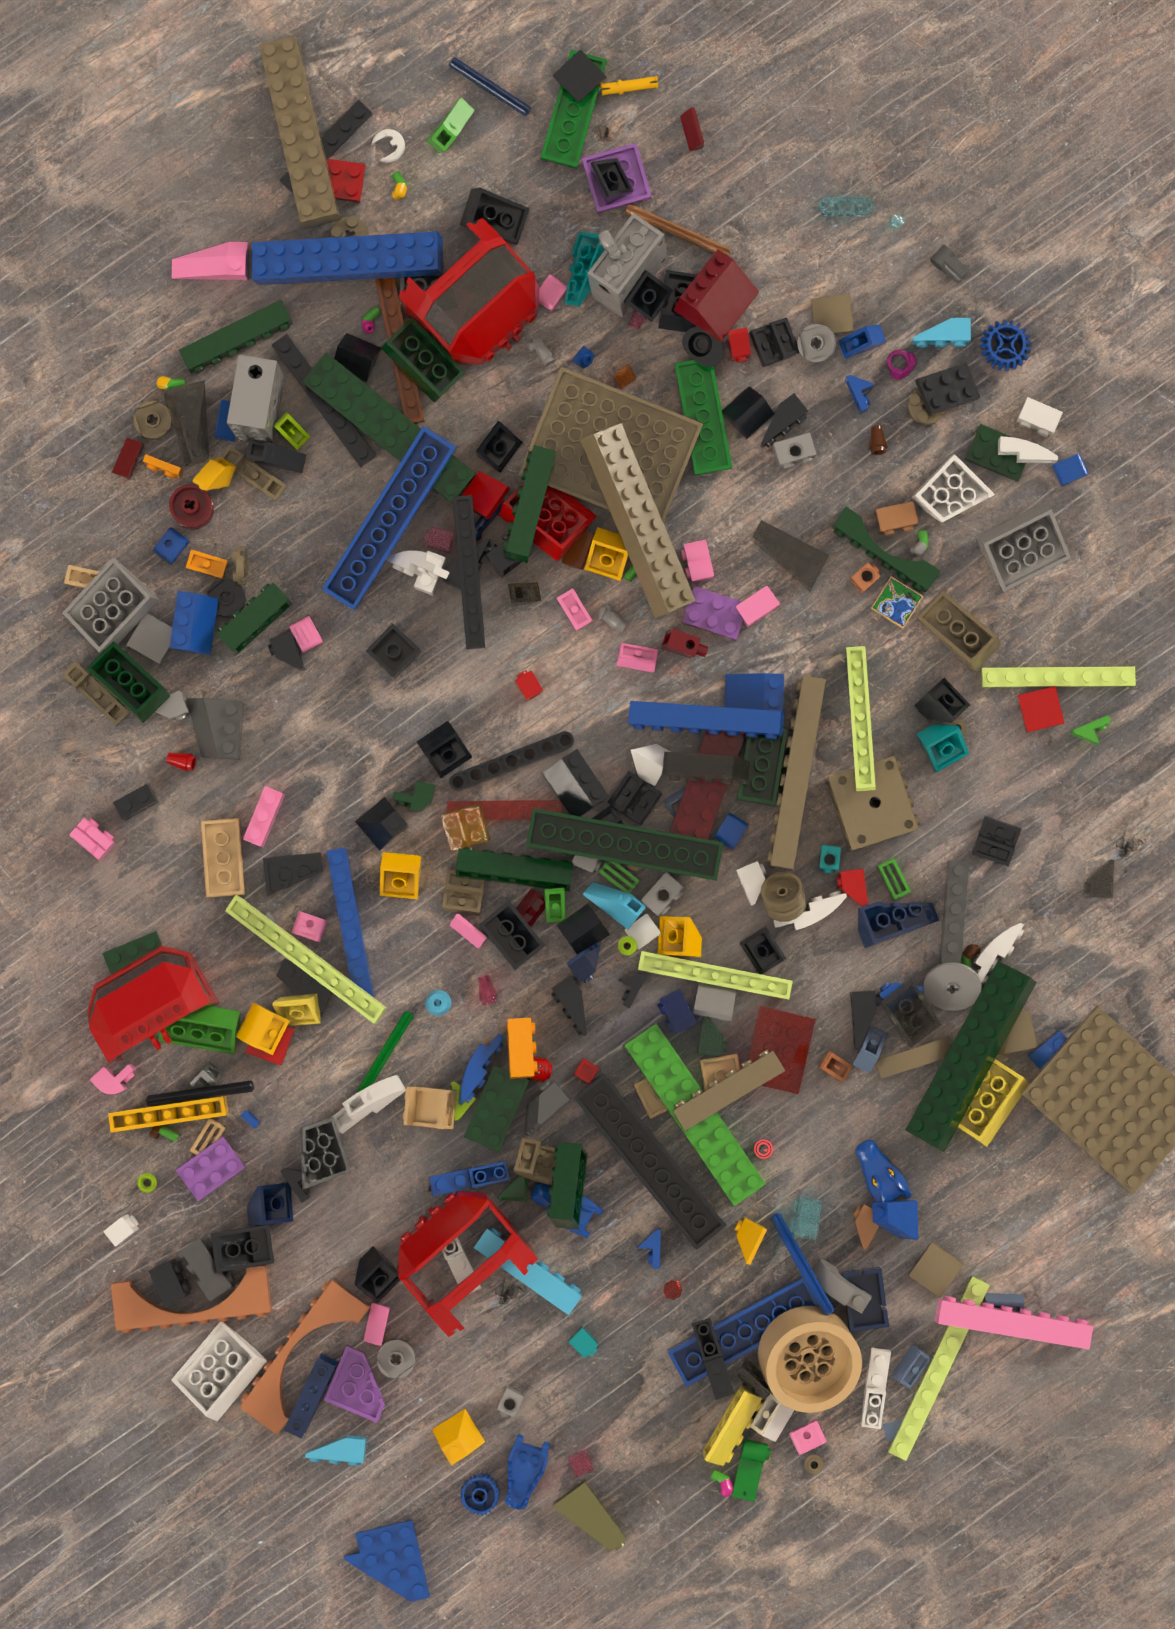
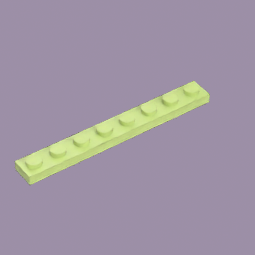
M865 646L846 647L856 791L876 790Z
M1135 666L981 668L982 688L1136 686Z
M641 951L638 966L640 971L787 1000L790 998L793 982L791 980Z

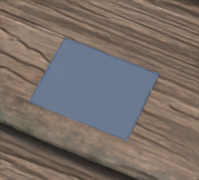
M903 1420L883 1424L886 1441L894 1440Z

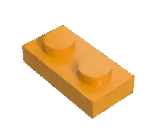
M145 454L143 462L147 465V469L154 472L161 470L165 472V476L175 479V476L181 478L183 474L182 468Z
M191 550L185 568L223 579L228 560Z

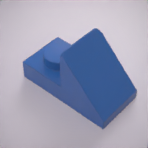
M852 375L846 376L845 382L860 414L867 412L870 402L867 395H863V392L872 389L875 384Z
M656 1228L637 1246V1248L652 1249V1252H648V1264H652V1268L660 1269L661 1228Z

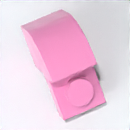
M128 1064L116 1076L107 1066H104L90 1081L103 1093H121L128 1089L123 1082L128 1083L135 1076L133 1072L137 1069L132 1064Z

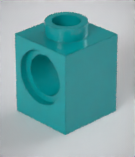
M821 845L818 869H822V873L834 874V871L839 870L841 847ZM830 854L834 857L833 865L825 863L824 858L826 855Z
M583 1326L568 1340L584 1358L587 1356L592 1357L598 1351L597 1346L599 1343Z

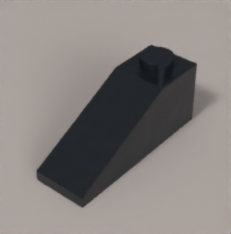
M875 991L850 992L854 1050H860L876 1012V1006H879V995L875 994Z

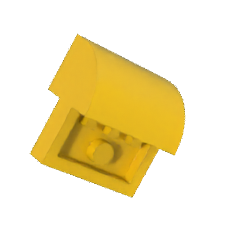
M253 1002L236 1037L255 1048L273 1055L290 1020Z

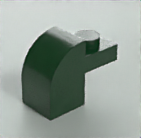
M416 781L413 796L394 792L392 799L397 801L396 804L407 807L408 804H411L410 812H420L431 804L436 786Z

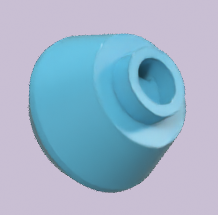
M443 990L432 991L428 994L425 1001L426 1009L434 1016L445 1015L450 1010L452 1004L449 994Z

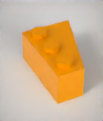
M531 1018L507 1019L510 1079L533 1078L534 1073L538 1072L537 1061H533V1054L536 1053V1042H532V1034H535V1022L531 1023Z

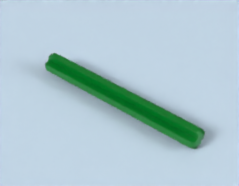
M408 1011L403 1013L359 1085L357 1093L374 1083L413 1019V1014Z

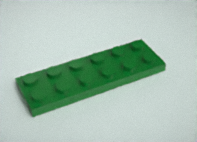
M570 50L568 60L571 59L577 53V51ZM585 54L604 73L607 59ZM600 85L579 104L560 86L540 157L541 160L574 169L578 168Z
M695 360L674 363L683 415L703 423L691 453L694 475L732 469L714 366L704 367Z

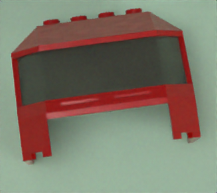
M483 218L477 220V224L473 225L471 222L466 224L480 241L424 292L408 277L406 281L408 287L406 290H401L398 296L408 316L412 317L458 365H483L486 361H491L500 348L510 350L512 347L509 340L512 338L518 342L520 340L518 335L522 332L523 327L527 323L533 322L539 311L540 287L535 274Z
M159 946L94 984L87 1009L89 1030L108 1062L123 1060L121 1056L123 1052L147 1038H150L158 1051L161 1049V1044L154 1034L160 1031L164 1041L169 1044L172 1040L165 1029L166 1027L203 1006L217 1005L220 1002L190 952L167 946Z

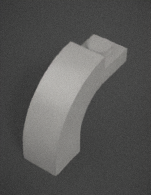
M820 1257L812 1271L824 1292L844 1306L848 1305L862 1314L872 1295L847 1281L838 1273L836 1266Z

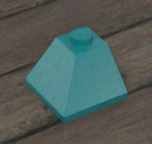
M931 725L916 734L924 753L936 773L969 754L958 726Z

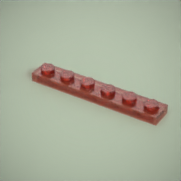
M560 800L447 801V821L531 820L533 808L562 813V802Z

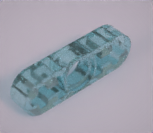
M824 197L819 202L818 210L823 216H868L871 214L874 204L868 197ZM825 202H828L829 206H835V202H838L837 211H835V207H830L829 211H826L825 207L822 206L825 205ZM854 202H857L856 206H862L863 202L870 206L867 208V211H863L862 207H857L856 211H853L855 207ZM841 203H850L851 209L843 211L840 207Z

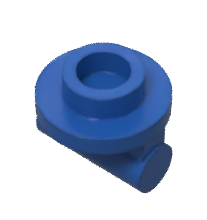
M583 346L571 361L582 368H586L592 363L594 355L591 350Z

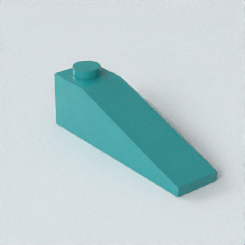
M578 233L572 249L574 260L573 265H570L569 269L572 274L571 280L567 283L564 303L566 305L580 307L591 292L587 273L605 251L600 244L599 234Z

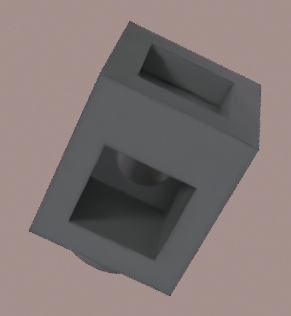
M209 1061L192 1078L189 1084L193 1089L215 1086L223 1073Z

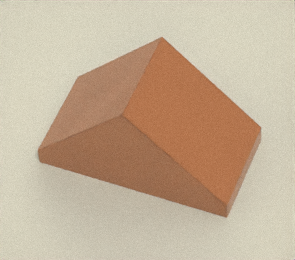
M830 1051L826 1052L818 1065V1068L841 1082L845 1081L853 1067Z

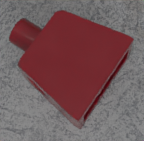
M672 628L666 631L661 649L692 658L695 655L705 657L708 646L699 644V637Z

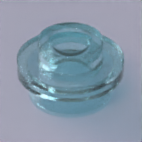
M895 214L888 220L890 222L888 227L894 231L900 228L906 222L904 215Z

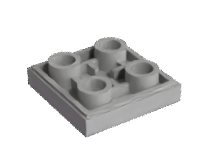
M147 613L139 622L127 646L161 664L170 649L172 627Z
M699 982L693 1014L731 1021L736 989Z

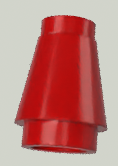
M169 752L166 763L186 772L193 771L196 766V756H192V753Z

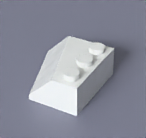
M954 454L932 474L911 498L926 513L942 523L995 494Z

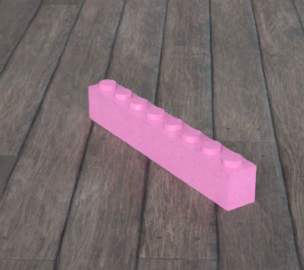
M944 1296V1299L938 1298L934 1319L938 1324L1090 1349L1093 1326L1088 1323V1320L1076 1318V1321H1071L1069 1317L1062 1315L1053 1318L1050 1317L1049 1313L1039 1312L1036 1315L1031 1314L1032 1311L1027 1309H1020V1312L1012 1311V1307L1001 1305V1308H995L994 1304L982 1302V1305H977L973 1300L963 1299V1302H960L951 1296Z

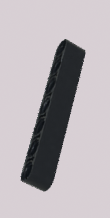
M567 731L560 732L455 773L450 777L449 784L454 791H464L570 749L574 744L573 735ZM561 737H570V744L562 745L560 743ZM551 743L553 746L552 751L549 753L542 750L543 744ZM527 750H533L535 757L528 760L524 757V753ZM509 757L517 759L515 766L510 767L507 765L506 761ZM494 763L499 765V771L495 774L489 772V766ZM476 770L481 772V778L477 781L471 779V773ZM458 777L464 781L463 785L459 788L453 786L454 779Z

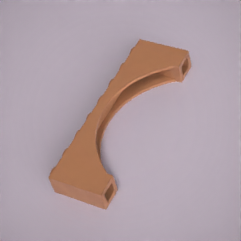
M267 1265L246 1268L244 1278L228 1298L211 1308L196 1312L173 1311L155 1304L133 1285V1280L111 1284L116 1331L121 1330V1333H131L135 1328H140L141 1331L152 1330V1326H160V1329L171 1328V1324L179 1323V1326H189L193 1321H198V1324L210 1323V1319H218V1322L229 1321V1317L237 1316V1320L249 1318L248 1315L256 1314V1317L268 1316V1312L272 1311Z
M335 1279L331 1282L326 1281L321 1288L323 1293L320 1298L315 1297L309 1305L312 1309L308 1314L305 1312L298 1320L300 1323L296 1330L292 1328L286 1336L289 1339L285 1346L281 1344L275 1352L277 1357L274 1361H268L263 1368L266 1371L262 1377L257 1376L252 1383V1386H254L253 1390L250 1393L247 1391L240 1400L242 1402L241 1409L276 1435L279 1434L290 1418L283 1402L282 1375L286 1360L293 1347L306 1334L323 1325L341 1321H355L358 1324L371 1307Z

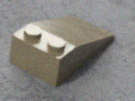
M944 591L917 617L933 635L974 672L1001 646L996 634Z

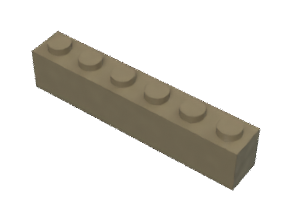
M765 1050L757 1055L759 1059L754 1062L751 1059L741 1064L742 1069L739 1071L731 1070L724 1075L725 1079L719 1082L716 1079L707 1085L709 1087L707 1090L702 1092L700 1089L691 1094L692 1099L687 1102L683 1099L674 1105L675 1109L672 1111L683 1130L686 1131L783 1073L785 1069L774 1051L769 1052Z

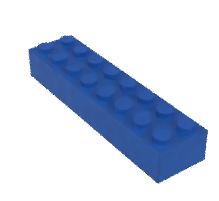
M803 1276L713 1324L725 1365L758 1348L765 1329L782 1313L801 1306L820 1307ZM695 1335L667 1349L686 1387L708 1375Z

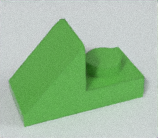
M1109 715L1070 732L1075 737L1098 745L1100 743L1094 730L1096 729L1097 732L1107 729V724L1111 723Z
M564 888L545 889L546 923L565 920Z

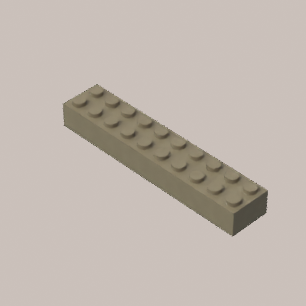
M294 35L259 44L300 223L303 229L340 221L299 42Z
M622 423L580 440L654 617H660L696 601Z
M803 675L801 680L798 679L796 683L795 693H798V698H795L792 705V712H795V715L790 719L788 730L792 731L791 736H788L785 749H788V755H785L783 758L782 768H785V773L780 776L779 787H782V791L777 794L776 806H779L778 812H775L772 824L776 826L775 831L771 832L769 839L772 849L767 852L766 862L769 863L768 867L789 871L794 869L826 679Z

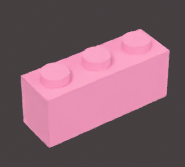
M264 787L243 840L264 847L285 794L269 787Z

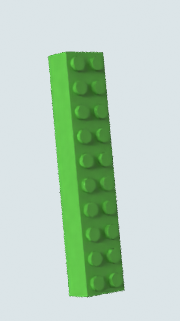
M657 1024L652 1025L623 1045L732 1206L737 1205L766 1185L717 1112L686 1131L683 1130L672 1111L675 1109L674 1105L683 1099L685 1102L692 1099L691 1094L701 1088Z

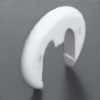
M382 130L374 136L371 146L385 138H393L390 144L392 147L398 146L396 151L380 161L386 163L395 162L401 158L405 151L404 138L395 130Z

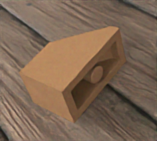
M862 1203L861 1207H856L853 1213L855 1217L853 1221L861 1247L867 1250L879 1225L873 1222V1209Z

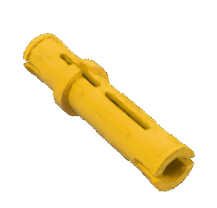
M656 75L625 81L619 79L617 82L601 83V89L609 88L608 90H602L601 93L602 96L615 93L621 95L623 92L658 88V82L650 83L658 81Z

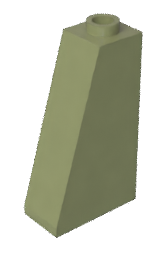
M585 1479L553 1503L557 1511L609 1551L613 1549L617 1551L625 1545L626 1535Z

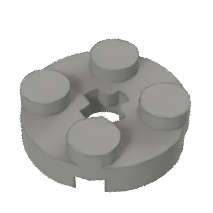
M811 324L805 327L797 342L798 350L803 357L811 362L826 361L835 353V335L827 326ZM815 338L821 341L818 349L812 345L815 342Z
M393 1339L385 1342L377 1355L379 1370L390 1378L398 1379L407 1376L413 1370L416 1362L414 1349L408 1342L402 1339ZM392 1355H400L401 1363H392Z

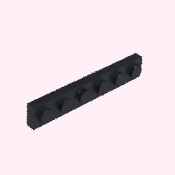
M358 100L321 137L326 160L373 115L361 101ZM287 172L280 179V182L294 195L289 172Z

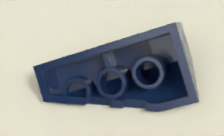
M875 902L858 909V932L865 948L939 921L933 903Z
M599 942L566 962L579 982L584 981L586 984L594 978L593 973L596 972L600 950Z

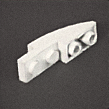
M422 551L399 552L391 555L387 560L393 563L392 568L412 577L414 574L422 576L424 573L438 580L439 576L447 579L450 573L439 567L442 560Z
M841 891L830 893L829 898L823 899L822 896L811 898V902L807 903L809 911L805 909L798 918L788 922L773 920V926L777 928L793 923L794 930H799L812 925L832 913L847 897L846 893L841 894Z
M1022 923L1013 925L999 933L982 949L974 960L973 964L979 967L976 973L981 980L982 986H984L989 977L986 975L989 969L993 970L998 961L996 957H1009L1013 952L1014 946L1012 945L1015 939L1019 940L1024 932L1022 929L1024 925Z
M395 1075L374 1083L343 1102L344 1108L332 1116L338 1131L342 1134L369 1113L372 1111L378 1113L404 1093L406 1089L399 1076Z
M456 1237L442 1250V1253L457 1283L460 1284L474 1269L461 1242ZM481 1285L477 1286L471 1293L481 1289Z
M871 1348L867 1366L861 1427L881 1429L891 1355L890 1350Z

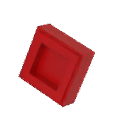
M583 1058L573 1075L590 1085L600 1068Z

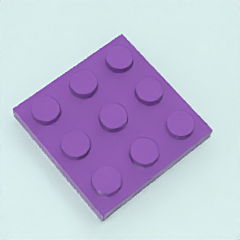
M637 143L582 158L597 214L652 199ZM618 158L633 192L606 204L591 173L590 163Z

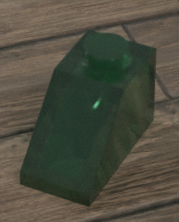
M703 1016L698 1053L721 1057L722 1053L726 1052L727 1042L724 1041L723 1035L711 1019Z

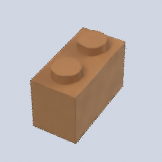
M913 501L879 508L874 512L879 534L884 533L885 536L896 534L897 530L902 529L903 532L912 531L918 525Z

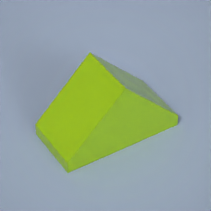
M287 412L274 425L275 430L296 450L310 438L307 432Z
M452 1081V1090H456L454 1112L456 1121L464 1115L477 1098L474 1096L469 1103L465 1101L462 1106L458 1104L460 1084Z

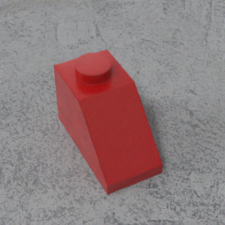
M747 327L728 331L727 344L731 361H736L737 363L747 361V358L751 356Z
M857 869L839 872V876H836L837 887L841 888V892L846 893L849 898L861 907L867 906L868 899L864 870Z

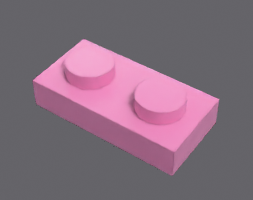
M573 588L557 597V601L576 631L593 622Z

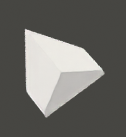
M658 744L631 750L638 777L656 786L673 752Z

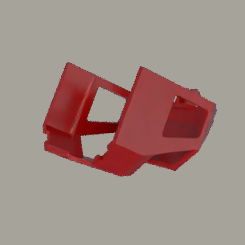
M457 1191L455 1194L450 1193L440 1207L437 1205L434 1208L430 1207L428 1209L430 1216L426 1218L421 1215L419 1217L420 1220L415 1224L416 1228L411 1232L407 1231L400 1237L401 1241L398 1246L397 1260L398 1277L448 1337L455 1333V1329L459 1331L465 1329L450 1310L501 1265L510 1259L525 1276L528 1272L526 1267L529 1264L533 1265L538 1259L530 1243L485 1193ZM488 1206L509 1231L510 1236L500 1249L444 1298L436 1303L433 1298L429 1300L409 1276L418 1272L474 1223Z

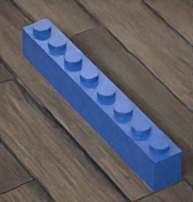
M630 701L628 724L636 730H645V727H652L653 731H663V728H669L671 732L682 733L683 729L690 730L689 733L701 734V731H708L710 735H720V732H726L727 736L738 737L740 733L746 734V737L758 738V735H765L767 739H777V736H782L784 713L782 711Z
M345 847L329 850L326 853L350 980L375 998L348 851Z

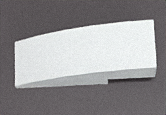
M1000 436L998 439V455H1017V463H1056L1058 460L1057 455L1033 442L1014 437Z

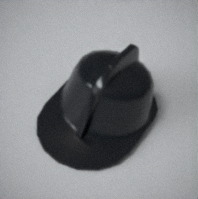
M699 327L690 328L685 332L682 341L683 348L695 361L704 367L715 366L721 361L723 346L720 341Z

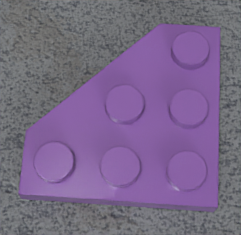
M347 1345L324 1401L377 1423L385 1406L384 1399L366 1354Z

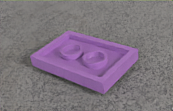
M694 586L692 593L696 601L687 605L682 623L737 640L743 618L736 609V606L742 601Z
M222 1136L175 1171L196 1200L200 1201L246 1166L225 1137Z

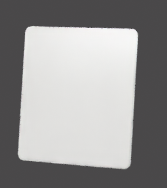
M648 914L635 921L629 930L625 929L627 935L636 940L637 949H641L661 934Z

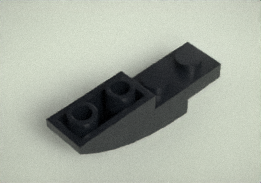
M707 1318L692 1323L716 1401L735 1395L711 1319Z

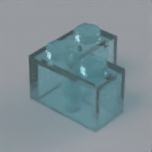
M801 1195L798 1196V1199H794L792 1210L795 1211V1216L790 1219L789 1229L793 1236L817 1241L822 1200Z

